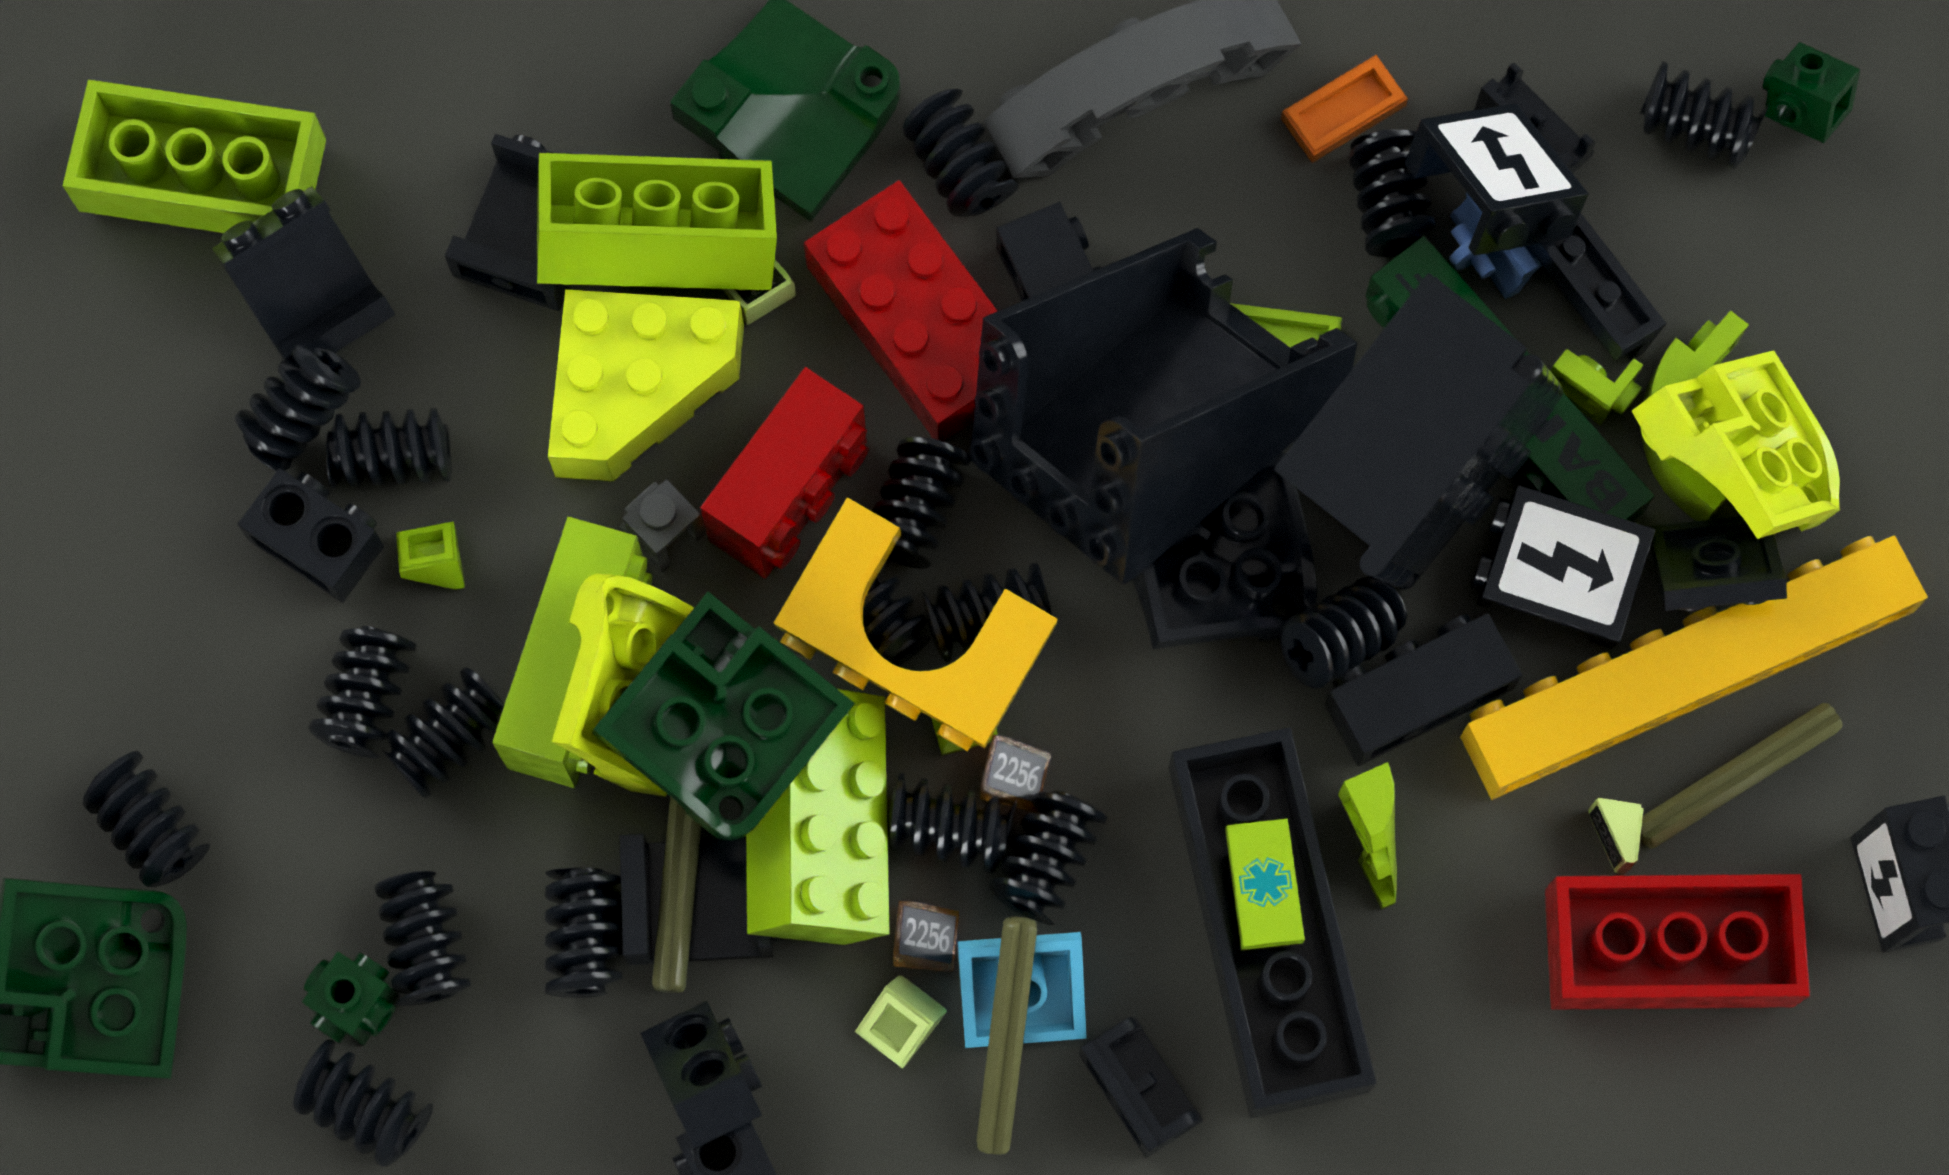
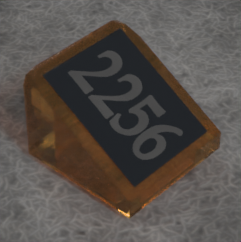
M993 734L980 787V799L988 801L992 795L998 796L999 804L1012 806L1017 801L1016 808L1038 812L1034 808L1032 800L1035 793L1043 792L1051 753L1004 736Z
M899 900L893 949V966L954 972L959 911Z

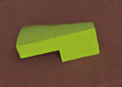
M1388 762L1344 781L1338 793L1364 848L1358 862L1381 910L1395 904L1397 894L1394 781Z

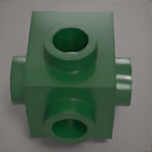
M1799 42L1784 60L1776 59L1765 75L1762 86L1763 90L1767 91L1765 108L1769 105L1765 117L1824 144L1853 109L1860 69Z
M339 951L336 952L330 962L323 959L310 973L304 985V990L308 993L302 1003L316 1014L309 1024L339 1044L348 1035L364 1046L371 1035L376 1037L381 1033L394 1014L396 1006L393 1004L399 995L384 982L390 972L361 952L358 953L353 961ZM350 983L353 984L355 988L353 998L347 1003H337Z

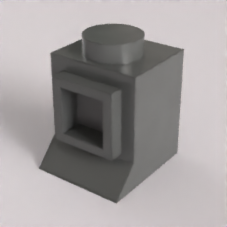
M667 479L660 485L653 482L624 508L626 513L623 517L624 522L619 526L623 532L637 536L641 551L662 573L671 565L666 548L683 532L687 531L696 541L705 535L701 514Z

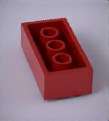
M898 180L804 242L806 266L932 438L945 441L974 421L983 318L998 311L901 181Z
M1801 874L1556 876L1545 889L1551 1010L1791 1008L1810 996Z

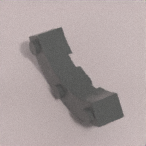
M1197 0L1157 14L1141 22L1138 18H1130L1119 23L1109 32V37L1072 56L1029 85H1020L1007 91L999 99L1001 106L983 121L1013 178L1046 177L1052 175L1077 154L1103 138L1098 127L1120 114L1126 112L1129 118H1138L1162 105L1181 98L1190 90L1187 84L1208 76L1214 86L1234 80L1264 77L1302 43L1277 0Z

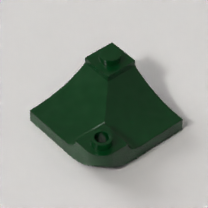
M769 0L751 22L725 48L709 61L704 59L671 99L670 107L673 120L717 149L720 159L772 161L774 197L812 222L871 147L891 118L900 98V76L897 68L891 61L866 44L864 47L851 44L787 0ZM871 75L879 77L882 81L876 87H867L862 84V80Z
M707 592L595 726L592 734L671 796L683 807L687 815L711 834L721 839L735 840L746 836L758 825L855 703L760 626L754 629L710 592ZM730 798L738 802L741 808L739 818L735 820L723 818L719 812V804L723 799Z
M3 877L0 896V1064L43 1067L46 1070L171 1079L187 935L185 913L180 903L171 895L156 890ZM156 909L161 915V924L155 931L146 932L141 926V917L146 911Z

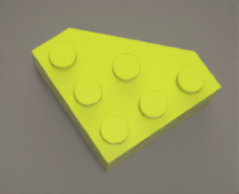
M565 289L548 448V459L555 477L602 481L616 480L632 467L631 462L656 442L660 444L694 416V411L718 391L723 393L739 380L744 334V320L740 301Z

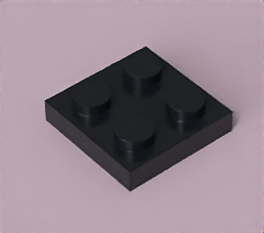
M1742 516L1649 526L1655 529L1650 547L1665 611L1680 609L1698 611L1709 606L1738 603L1757 605L1767 600L1787 598L1786 575L1774 534L1757 539Z

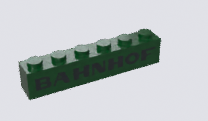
M1425 236L1417 240L1370 278L1365 294L1368 300L1366 305L1373 318L1384 328L1429 272L1514 337ZM1564 393L1554 406L1553 412L1526 444V447L1531 450V454L1519 469L1518 479L1522 487L1632 522L1645 513L1655 497Z

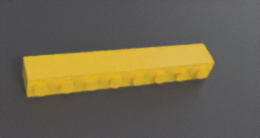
M1893 535L1875 543L1872 536H1867L1843 548L1840 551L1842 558L1823 566L1820 559H1815L1799 566L1787 575L1790 581L1787 582L1786 599L1767 600L1757 605L1738 603L1719 613L1715 606L1706 607L1686 617L1682 621L1685 628L1667 636L1664 635L1662 629L1651 631L1629 644L1632 651L1612 659L1608 652L1599 654L1578 665L1576 669L1579 674L1558 683L1555 676H1550L1524 689L1523 693L1526 698L1505 707L1503 701L1499 699L1474 710L1469 715L1472 722L1467 724L1460 738L1491 800L1914 613L1928 599V596L1896 536Z

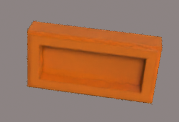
M1375 55L1283 110L1281 120L1313 163L1406 107L1408 98L1378 56Z

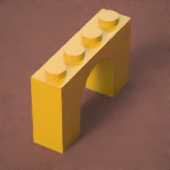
M847 497L773 623L779 630L784 632L780 643L809 660L812 659L816 651L837 663L832 673L862 691L868 681L889 693L884 702L886 705L914 721L922 712L940 722L941 726L937 734L963 750L968 751L973 742L985 749L1056 627L1058 619L1009 590L1004 589L971 647L955 662L931 671L907 670L888 662L877 653L866 636L863 624V609L867 593L900 538L901 531L900 527Z

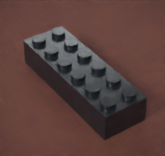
M1291 727L1172 752L1168 769L1250 1119L1370 1093L1377 1082ZM1288 819L1305 940L1301 944L1242 950L1226 839V826Z

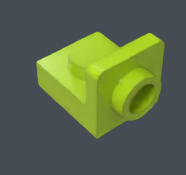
M1568 349L1564 351L1551 369L1552 374L1561 383L1563 393L1578 410L1599 425L1603 423L1612 410L1622 416L1642 389L1640 385L1634 382L1643 367V364L1636 359L1630 362L1615 383L1607 378L1605 369L1594 359L1586 355L1577 356Z

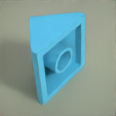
M1081 932L1037 935L1023 1044L1086 1039ZM1001 938L958 941L965 1048L988 1046Z

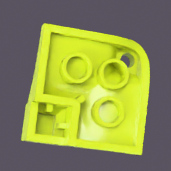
M1774 350L1716 364L1697 378L1666 385L1631 411L1641 426V434L1644 441L1652 450L1656 451L1660 460L1676 458L1705 477L1730 501L1757 539L1797 526L1801 532L1817 527L1840 511V477L1832 446Z
M596 573L586 578L579 588L569 623L575 625L580 631V649L552 743L589 762L595 767L593 774L631 792L666 797V792L593 735L592 731L694 607L656 587L630 577Z

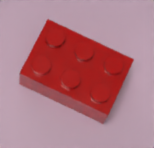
M804 367L700 507L708 541L765 580L775 566L781 570L785 568L801 544V540L797 538L799 533L809 520L817 523L825 515L835 498V494L831 492L835 484L843 474L851 477L859 469L868 454L869 448L865 446L867 442V429L865 426L864 405L807 367Z

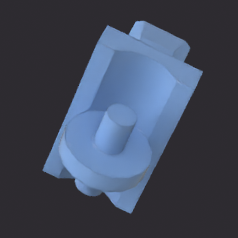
M1466 192L1467 197L1465 201L1450 215L1456 225L1451 233L1460 247L1452 253L1449 260L1456 270H1462L1473 265L1481 279L1490 276L1503 297L1507 299L1519 293L1531 276L1542 265L1528 246L1474 256L1468 247L1482 211Z

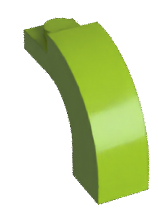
M1730 310L1717 326L1708 320L1694 335L1688 345H1685L1676 337L1667 348L1646 388L1643 402L1666 385L1697 378L1711 366L1720 364L1737 345L1749 324ZM1641 434L1648 464L1663 491L1695 521L1709 520L1727 498L1705 477L1676 458L1661 461L1656 451L1646 444Z

